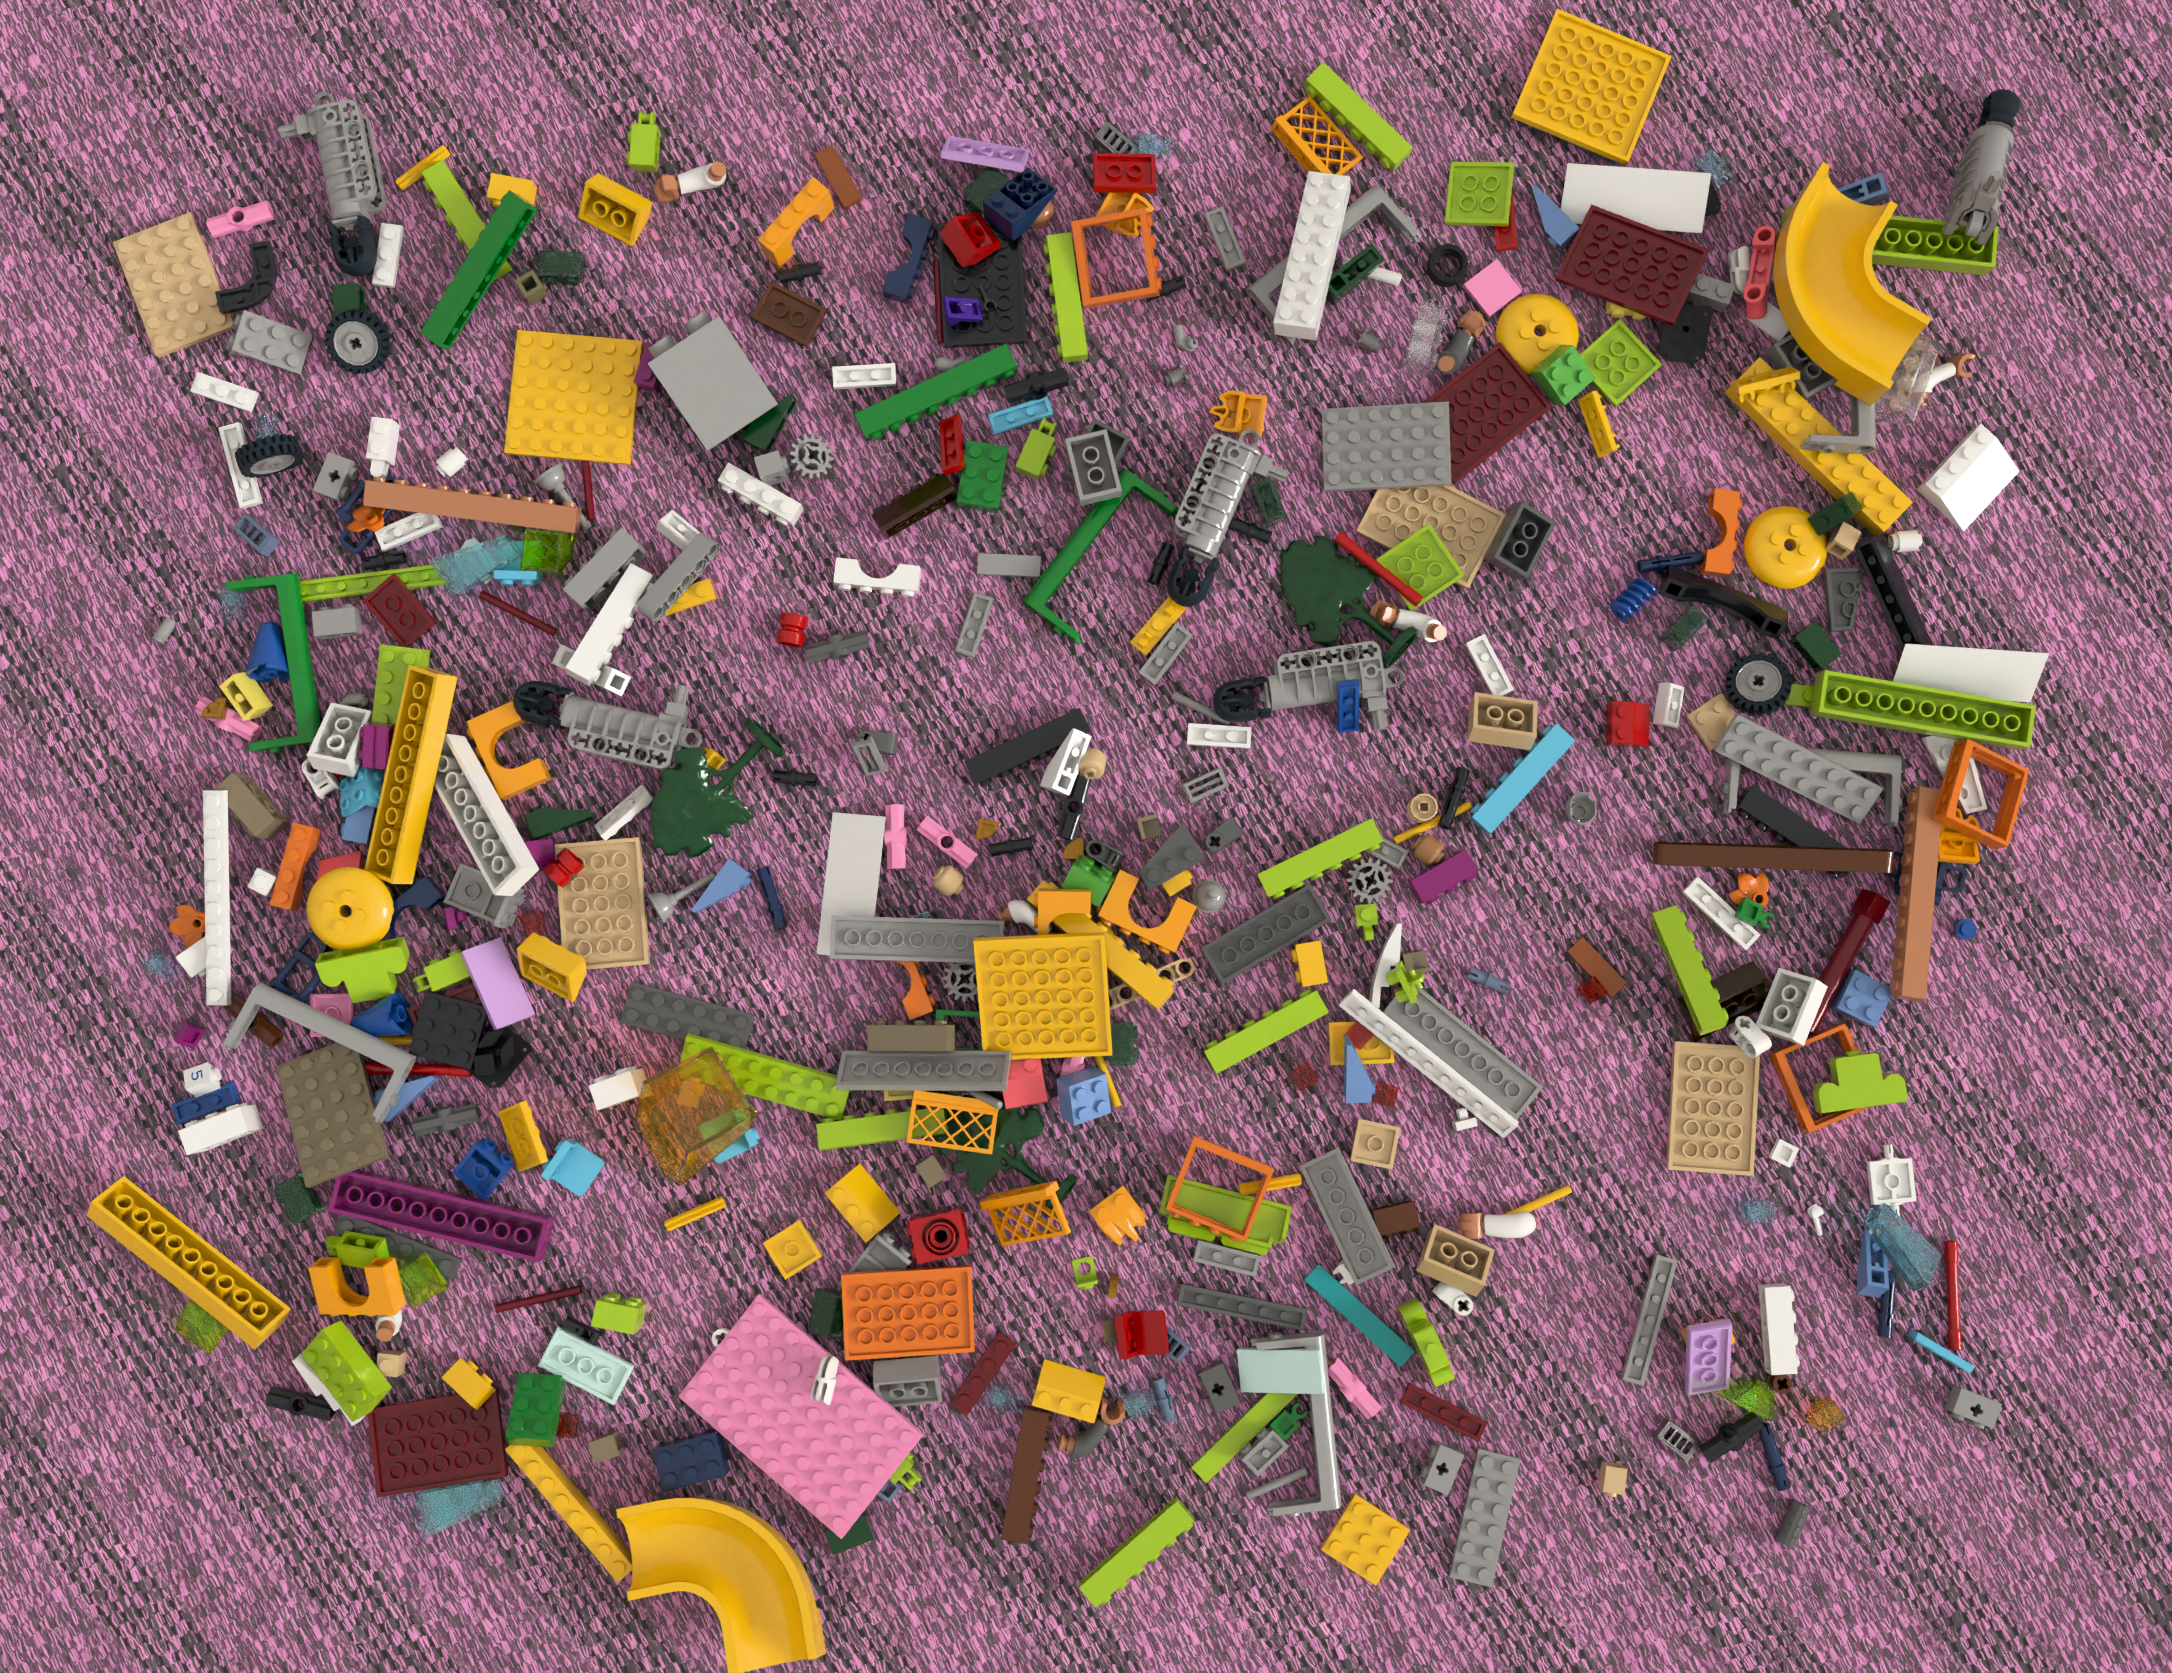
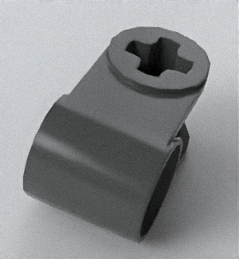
M865 730L858 734L857 742L861 738L865 739L867 735L869 737L872 736L880 754L896 755L898 733Z
M1231 816L1206 837L1204 847L1210 853H1217L1245 832ZM1210 838H1212L1213 840H1219L1217 844L1218 847H1216L1215 845L1212 847L1210 846Z
M1097 839L1089 841L1085 847V853L1088 857L1116 874L1121 860L1127 856L1120 850ZM1096 843L1100 846L1101 851L1098 855L1090 853L1089 847L1091 844Z

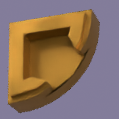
M216 699L204 708L201 716L225 720L229 699Z
M979 818L975 839L989 838L999 828L1000 822Z
M1083 838L1071 841L1066 846L1062 859H1077L1079 855L1083 857Z
M1111 1273L1108 1298L1115 1299L1117 1297L1118 1274Z

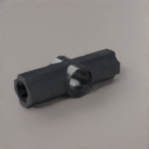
M1061 368L1044 374L1039 371L1031 372L1026 376L1025 380L1005 385L1004 389L1008 402L1012 403L1029 397L1034 400L1042 399L1047 396L1049 391L1069 386L1065 368Z
M1076 776L1070 795L1067 796L1056 834L1057 837L1074 841L1091 779ZM1070 803H1077L1080 810L1077 813H1071L1068 811V805Z
M272 1386L266 1397V1406L286 1410L297 1416L302 1414L330 1421L335 1414V1411H333L326 1399L312 1396L308 1392L299 1393ZM298 1399L304 1402V1408L298 1405Z
M1752 1411L1734 1424H1723L1719 1428L1718 1434L1700 1445L1699 1448L1708 1461L1712 1463L1730 1450H1741L1745 1445V1440L1765 1427Z

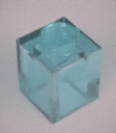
M1740 1200L1742 1222L1747 1224L1774 1223L1773 1217L1776 1216V1209L1771 1200Z
M1148 1388L1123 1395L1130 1420L1154 1413L1153 1406L1157 1405L1154 1393H1149Z

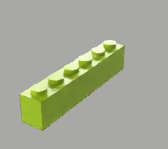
M1324 62L1306 79L1304 88L1307 95L1311 98L1315 97L1325 112H1330L1334 115L1335 121L1340 126H1345L1350 131L1353 139L1356 141L1360 140L1365 145L1364 147L1369 154L1377 156L1380 159V164L1385 169H1390L1393 172L1411 154L1413 147Z
M442 159L421 172L425 178L422 182L429 192L433 191L436 195L433 200L440 210L444 208L447 213L444 215L446 221L451 227L455 226L457 229L455 235L461 244L465 243L468 249L465 251L468 254L469 250L474 247L479 239V234L486 226L453 173ZM507 260L493 281L512 270Z
M1072 233L1047 235V243H1043L1044 255H1049L1050 262L1046 263L1047 276L1052 277V283H1049L1050 296H1054L1055 300L1051 307L1053 317L1057 316L1058 324H1054L1055 337H1060V344H1057L1058 357H1062L1063 363L1088 360Z
M1371 818L1257 874V877L1267 897L1272 896L1273 899H1276L1285 894V889L1292 887L1294 890L1304 885L1303 880L1309 877L1313 881L1323 876L1322 871L1328 868L1333 871L1341 867V862L1346 859L1352 862L1362 857L1360 852L1366 849L1370 853L1380 848L1379 843L1383 842V839Z
M1677 905L1652 913L1651 923L1699 1035L1725 1028L1729 1019L1727 1011L1724 1007L1721 1008L1718 1001L1720 1000L1719 993L1710 983V972L1707 968L1704 969L1701 962L1703 961L1702 954L1693 944L1695 939L1692 931L1687 930L1685 925L1686 917L1683 911H1679Z
M1309 988L1299 994V999L1295 1001L1289 999L1281 1003L1280 1006L1282 1008L1274 1012L1273 1009H1270L1261 1014L1263 1018L1257 1022L1252 1019L1243 1024L1244 1029L1238 1032L1234 1029L1224 1034V1040L1218 1042L1215 1039L1206 1044L1207 1049L1203 1050L1214 1072L1217 1074L1328 1014L1329 1012L1318 991H1311Z
M916 1106L915 1114L920 1121L930 1114L928 1109L919 1110V1106ZM911 1107L906 1108L907 1112L898 1113V1109L886 1110L885 1115L878 1116L877 1112L865 1113L863 1118H856V1115L843 1116L842 1121H835V1118L822 1119V1123L816 1124L819 1150L825 1151L907 1139ZM930 1107L932 1111L937 1109L936 1107ZM941 1108L934 1113L941 1123L947 1120L946 1109ZM932 1115L922 1122L929 1133L939 1126ZM915 1117L913 1126L918 1123ZM947 1122V1123H946L945 1125H943V1126L946 1128V1130H947L948 1133H949L948 1122ZM920 1124L912 1130L911 1139L927 1135ZM939 1128L932 1136L946 1133L942 1128Z
M1176 1496L1079 1581L1081 1592L1095 1608L1100 1604L1102 1606L1111 1599L1113 1592L1116 1590L1121 1591L1128 1584L1127 1580L1130 1577L1138 1576L1144 1570L1143 1566L1147 1562L1155 1561L1160 1556V1551L1164 1547H1171L1181 1532L1186 1533L1192 1528V1523L1194 1522L1193 1515Z

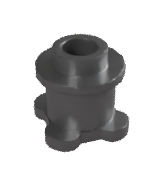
M1367 327L1358 340L1356 348L1362 347L1368 351L1369 355L1372 352L1376 354L1382 345V342H1380L1381 337H1376L1370 333V328Z
M1181 362L1177 363V367L1165 370L1163 379L1167 387L1171 386L1172 389H1175L1177 385L1183 382L1185 385L1188 384L1189 377Z

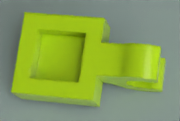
M1376 903L1355 905L1356 927H1363L1364 941L1374 940L1372 926L1378 925Z

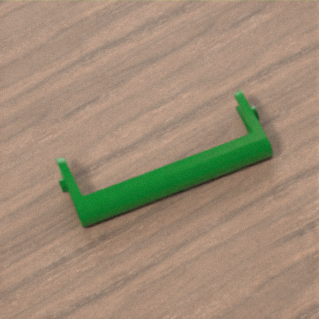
M1122 468L1118 474L1122 489L1121 497L1100 501L1094 505L1022 600L1028 608L1053 625L1052 630L1060 636L1065 634L1078 645L1081 644V634L1046 608L1045 604L1132 490L1137 491L1171 516L1174 513L1177 514L1179 510L1175 504L1167 499L1168 496L1160 489L1156 491L1125 468Z
M283 574L261 578L251 575L244 576L243 580L223 583V587L227 586V590H232V592L277 588L298 734L296 736L250 743V748H247V751L259 752L268 750L269 753L282 752V748L312 744L321 722L299 574Z

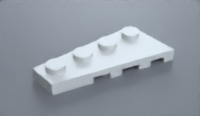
M1936 736L1921 738L1944 778L1953 743L1960 740ZM1971 757L1957 803L1963 814L1987 809L1975 762Z

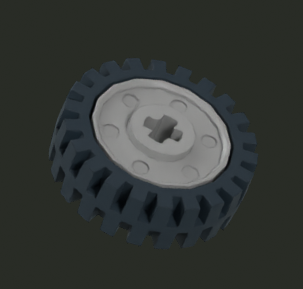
M353 309L342 312L331 320L326 328L324 344L328 347L326 349L327 354H331L332 357L330 359L333 362L336 361V366L339 368H345L344 371L346 372L351 371L353 372L352 374L372 372L381 367L391 353L392 342H390L391 334L387 332L389 330L388 327L382 324L383 321L380 318L377 319L374 313L370 314L367 310ZM356 338H358V339L360 340L359 343H360L361 345H358V344L356 343V342H357V340H355Z
M275 434L272 437L257 438L256 441H250L248 444L242 445L235 452L236 462L241 474L250 478L269 477L270 474L276 475L278 472L294 468L304 459L298 439L290 434H281L280 436Z
M1753 652L1748 657L1746 655L1742 656L1741 660L1737 659L1734 662V666L1730 667L1726 678V692L1730 703H1733L1736 709L1739 708L1741 713L1745 714L1747 712L1749 716L1758 714V717H1762L1765 713L1770 715L1772 711L1777 712L1781 706L1785 705L1791 692V676L1787 665L1784 662L1781 663L1780 658H1773V654L1770 653L1764 655V652H1759V655H1755V652Z

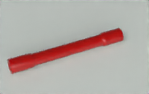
M1341 531L1334 539L1335 543L1376 573L1412 605L1416 607L1423 599L1422 595L1411 586L1406 585L1371 557L1345 533Z
M365 1062L368 1075L394 1073V1070L379 1062ZM414 1064L408 1074L448 1075L452 1077L472 1076L465 1068L437 1064Z
M1951 1240L1944 1241L1948 1303V1349L1959 1351L1962 1350V1337L1959 1315L1958 1241Z

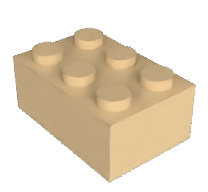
M1474 692L1469 704L1467 741L1531 750L1537 737L1538 701Z
M1434 1224L1426 1236L1416 1271L1477 1297L1485 1286L1495 1250Z

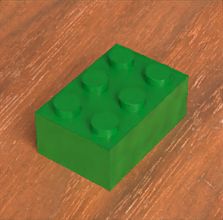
M967 440L964 453L965 469L961 471L956 500L958 507L999 514L1009 456V448L1007 446Z
M518 1372L505 1436L510 1445L554 1448L566 1387L562 1375Z

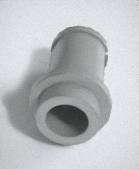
M165 616L157 631H153L154 635L152 638L162 644L166 641L168 642V637L178 623Z

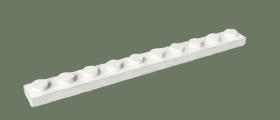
M203 790L207 1005L227 1006L231 1005L228 790Z
M1355 989L1341 1000L1339 1006L1502 1138L1517 1128L1519 1122Z

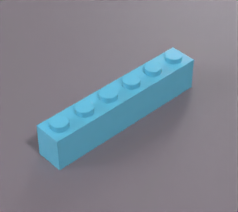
M1557 723L1552 727L1546 726L1540 733L1542 738L1538 742L1534 741L1531 750H1527L1528 753L1524 757L1519 756L1512 764L1513 770L1510 773L1506 771L1498 779L1500 784L1495 789L1491 787L1485 793L1484 797L1486 799L1482 804L1478 802L1470 810L1472 815L1469 819L1486 835L1491 834L1576 741Z

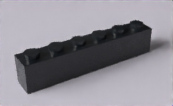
M1883 534L1855 545L1854 548L1902 653L1905 644L1933 645Z
M1078 708L964 762L975 785H980L982 788L993 782L992 779L1000 776L1001 779L1012 774L1011 770L1019 767V769L1028 767L1033 759L1038 758L1040 761L1049 757V752L1055 749L1058 751L1072 728L1085 734L1091 733V730L1081 709Z
M1753 785L1746 787L1737 801L1735 809L1738 811L1737 815L1745 820H1752L1755 822L1754 826L1763 832L1767 830L1773 834L1772 838L1783 844L1785 842L1790 846L1847 848ZM1826 871V874L1837 879L1847 877L1849 872Z

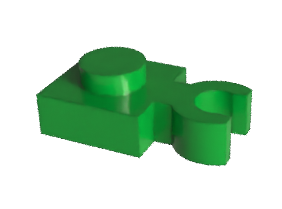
M1744 897L1741 898L1734 917L1751 926L1758 924L1760 928L1768 929L1771 926L1765 923V918L1773 919L1774 915L1770 912L1763 913L1762 909L1764 906Z
M1298 1401L1292 1404L1289 1413L1283 1409L1269 1423L1284 1441L1300 1427L1296 1421L1305 1418L1308 1414L1306 1409L1302 1413L1296 1412L1297 1407L1300 1406Z

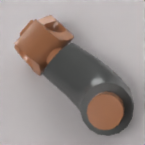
M1472 310L1466 311L1457 325L1461 329L1456 330L1447 347L1436 359V367L1441 373L1451 374L1457 371L1464 363L1475 339L1471 335L1478 338L1487 325L1481 313Z
M1101 1397L1099 1405L1101 1415L1097 1416L1094 1424L1092 1423L1083 1433H1075L1073 1437L1068 1436L1065 1438L1064 1435H1060L1057 1450L1062 1451V1449H1065V1452L1070 1453L1071 1458L1077 1459L1089 1455L1100 1443L1109 1427L1123 1420L1126 1410L1124 1401L1120 1399L1117 1401L1115 1409L1106 1410V1398Z

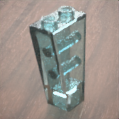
M504 535L432 559V562L435 565L433 567L435 572L445 580V587L452 595L454 594V596H464L492 577L494 570H502L521 557L523 553L512 537Z
M1885 1203L1870 1209L1863 1225L1909 1288L1914 1292L1921 1288L1929 1287L1933 1281L1934 1272L1939 1268L1942 1254Z
M501 1477L421 1490L418 1497H416L417 1511L420 1510L421 1519H419L418 1524L419 1531L423 1532L424 1538H428L501 1502L504 1498Z

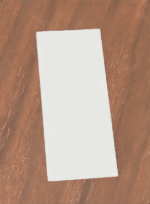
M1568 163L1561 210L1575 224H1582L1592 204L1657 230L1702 233L1711 173Z
M1905 644L1893 682L2006 701L2031 702L2049 653Z
M833 812L817 954L830 955L832 916L875 917L886 821L884 816Z

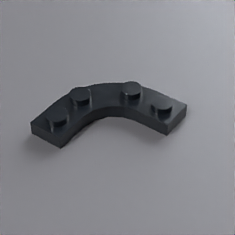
M270 240L248 244L253 261V274L245 285L215 292L221 314L253 308L263 302L272 292L277 279V265Z

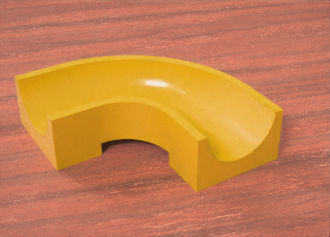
M1823 162L1806 183L1787 214V219L1782 226L1777 241L1773 270L1777 302L1790 333L1810 359L1825 372L1837 379L1834 385L1872 406L1891 388L1894 383L1891 378L1897 366L1932 318L1888 293L1881 286L1873 271L1872 253L1874 245L1898 205L1889 201L1884 205L1870 206L1849 199L1834 187L1828 174L1830 165Z
M705 1497L666 1499L616 1509L617 1518L623 1522L627 1531L632 1555V1583L629 1591H627L628 1601L675 1591L694 1593L705 1599L714 1608L721 1623L728 1673H744L792 1661L812 1660L826 1654L820 1609L816 1607L808 1575L790 1544L764 1519L736 1504Z

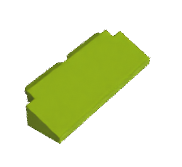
M1167 1175L1158 1213L1168 1215L1166 1225H1168L1170 1232L1207 1242H1212L1217 1237L1221 1239L1223 1246L1261 1256L1266 1255L1270 1251L1272 1242L1282 1245L1285 1241L1292 1206L1263 1199L1247 1241L1241 1240L1239 1243L1228 1238L1229 1235L1221 1232L1218 1235L1209 1231V1226L1201 1224L1200 1227L1188 1222L1189 1218L1181 1215L1180 1218H1176L1168 1214L1169 1210L1165 1209L1177 1177ZM1184 1179L1174 1204L1242 1231L1255 1197L1241 1195L1238 1192Z

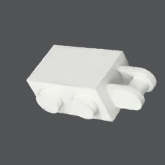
M371 417L366 458L371 461L370 473L374 477L386 478L389 466L395 465L400 425L393 419Z

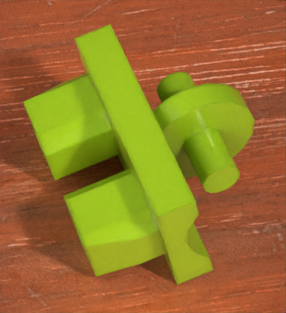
M1400 961L1396 963L1395 969L1386 973L1389 985L1392 986L1397 983L1402 985V987L1395 989V996L1399 1003L1408 1000L1411 1004L1417 1002V990L1423 988L1421 982L1425 979L1422 972L1416 973L1413 968L1407 972L1403 962Z

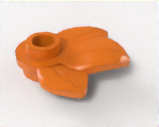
M368 506L356 508L352 513L355 520L347 526V529L352 532H360L365 529H369L371 532L380 530L385 524L383 517L385 508H370Z
M1738 873L1739 889L1728 894L1732 902L1739 905L1741 898L1744 897L1756 902L1755 898L1759 895L1761 902L1758 904L1765 908L1769 902L1767 894L1769 881L1763 873H1759L1755 878L1748 873Z
M180 905L176 907L179 917L170 923L169 930L174 935L184 936L185 946L191 947L203 938V932H205V913L197 912L190 905ZM197 920L201 922V926L197 924Z

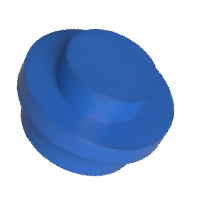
M1961 919L1954 926L1955 935L1961 940H1970L1976 934V925L1969 919Z

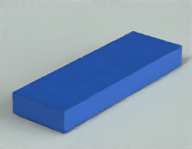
M1358 679L1337 681L1338 733L1359 731Z
M231 1082L220 1086L221 1089L199 1097L193 1096L171 1104L177 1124H183L240 1103L235 1083Z

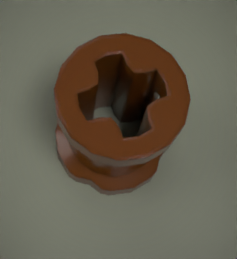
M1770 1374L1767 1376V1385L1777 1393L1786 1394L1791 1390L1792 1381L1788 1376ZM1778 1379H1780V1381L1782 1382L1780 1386L1777 1383Z

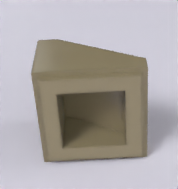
M1115 1318L1103 1319L1104 1342L1117 1341V1333L1114 1328Z

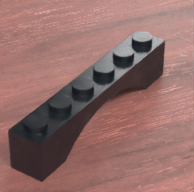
M1669 565L1661 579L1660 595L1679 602H1700L1721 608L1739 617L1759 633L1779 639L1788 624L1787 609L1673 565Z

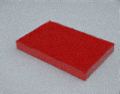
M1093 153V192L1156 193L1155 154Z

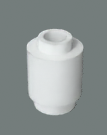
M457 447L453 450L450 448L436 460L438 464L436 469L444 477L447 474L452 477L465 465L464 462L468 459Z
M1917 530L1897 531L1888 536L1889 550L1896 553L1917 551L1919 546L1922 545V535Z

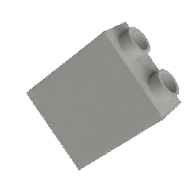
M703 311L684 324V327L690 334L688 337L675 344L671 336L667 335L649 347L648 350L655 359L650 361L648 365L708 451L778 403L720 316L711 321L707 313Z

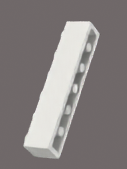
M630 563L566 665L567 675L590 686L592 681H597L601 674L600 668L603 663L607 664L609 662L613 647H617L623 638L621 634L625 628L629 629L632 625L634 613L636 611L639 612L637 610L639 601L654 585L652 574Z

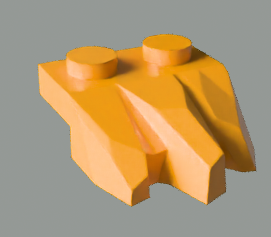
M1107 193L1095 217L1146 208L1148 213H1151L1155 208L1138 193ZM1140 218L1103 224L1102 226L1115 233L1126 236H1138L1139 231L1137 227L1141 228Z
M1230 390L1219 395L1223 405L1212 406L1209 413L1221 418L1220 421L1215 422L1213 427L1239 437L1244 430L1253 429L1261 439L1267 396L1245 394L1244 391ZM1246 434L1244 436L1247 438H1254V436L1251 434Z
M1956 808L1954 816L1980 828L1973 815L1963 819L1961 809ZM1941 824L1938 862L1977 864L1980 862L1977 841Z
M1124 1185L1089 1210L1104 1233L1119 1246L1123 1243L1122 1237L1124 1235H1127L1136 1243L1139 1235L1135 1226L1142 1227L1145 1225L1144 1212Z

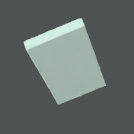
M560 1326L557 1327L538 1364V1367L554 1375H562L564 1380L612 1405H615L635 1366L599 1346H593L563 1330Z
M1237 1349L1241 1392L1325 1393L1321 1349Z

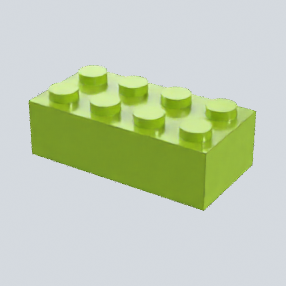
M380 644L372 722L394 724L395 730L408 665L429 667L430 650Z
M342 1320L323 1328L302 1353L306 1362L311 1366L352 1422L372 1412L392 1389V1386Z

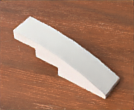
M1395 924L1376 963L1369 1001L1377 1008H1380L1381 987H1389L1386 973L1390 971L1391 966L1396 967V963L1400 962L1402 924Z
M302 1353L292 1360L315 1396L322 1394L333 1411L341 1409L352 1426L365 1417L363 1416L352 1422L311 1366L306 1362Z

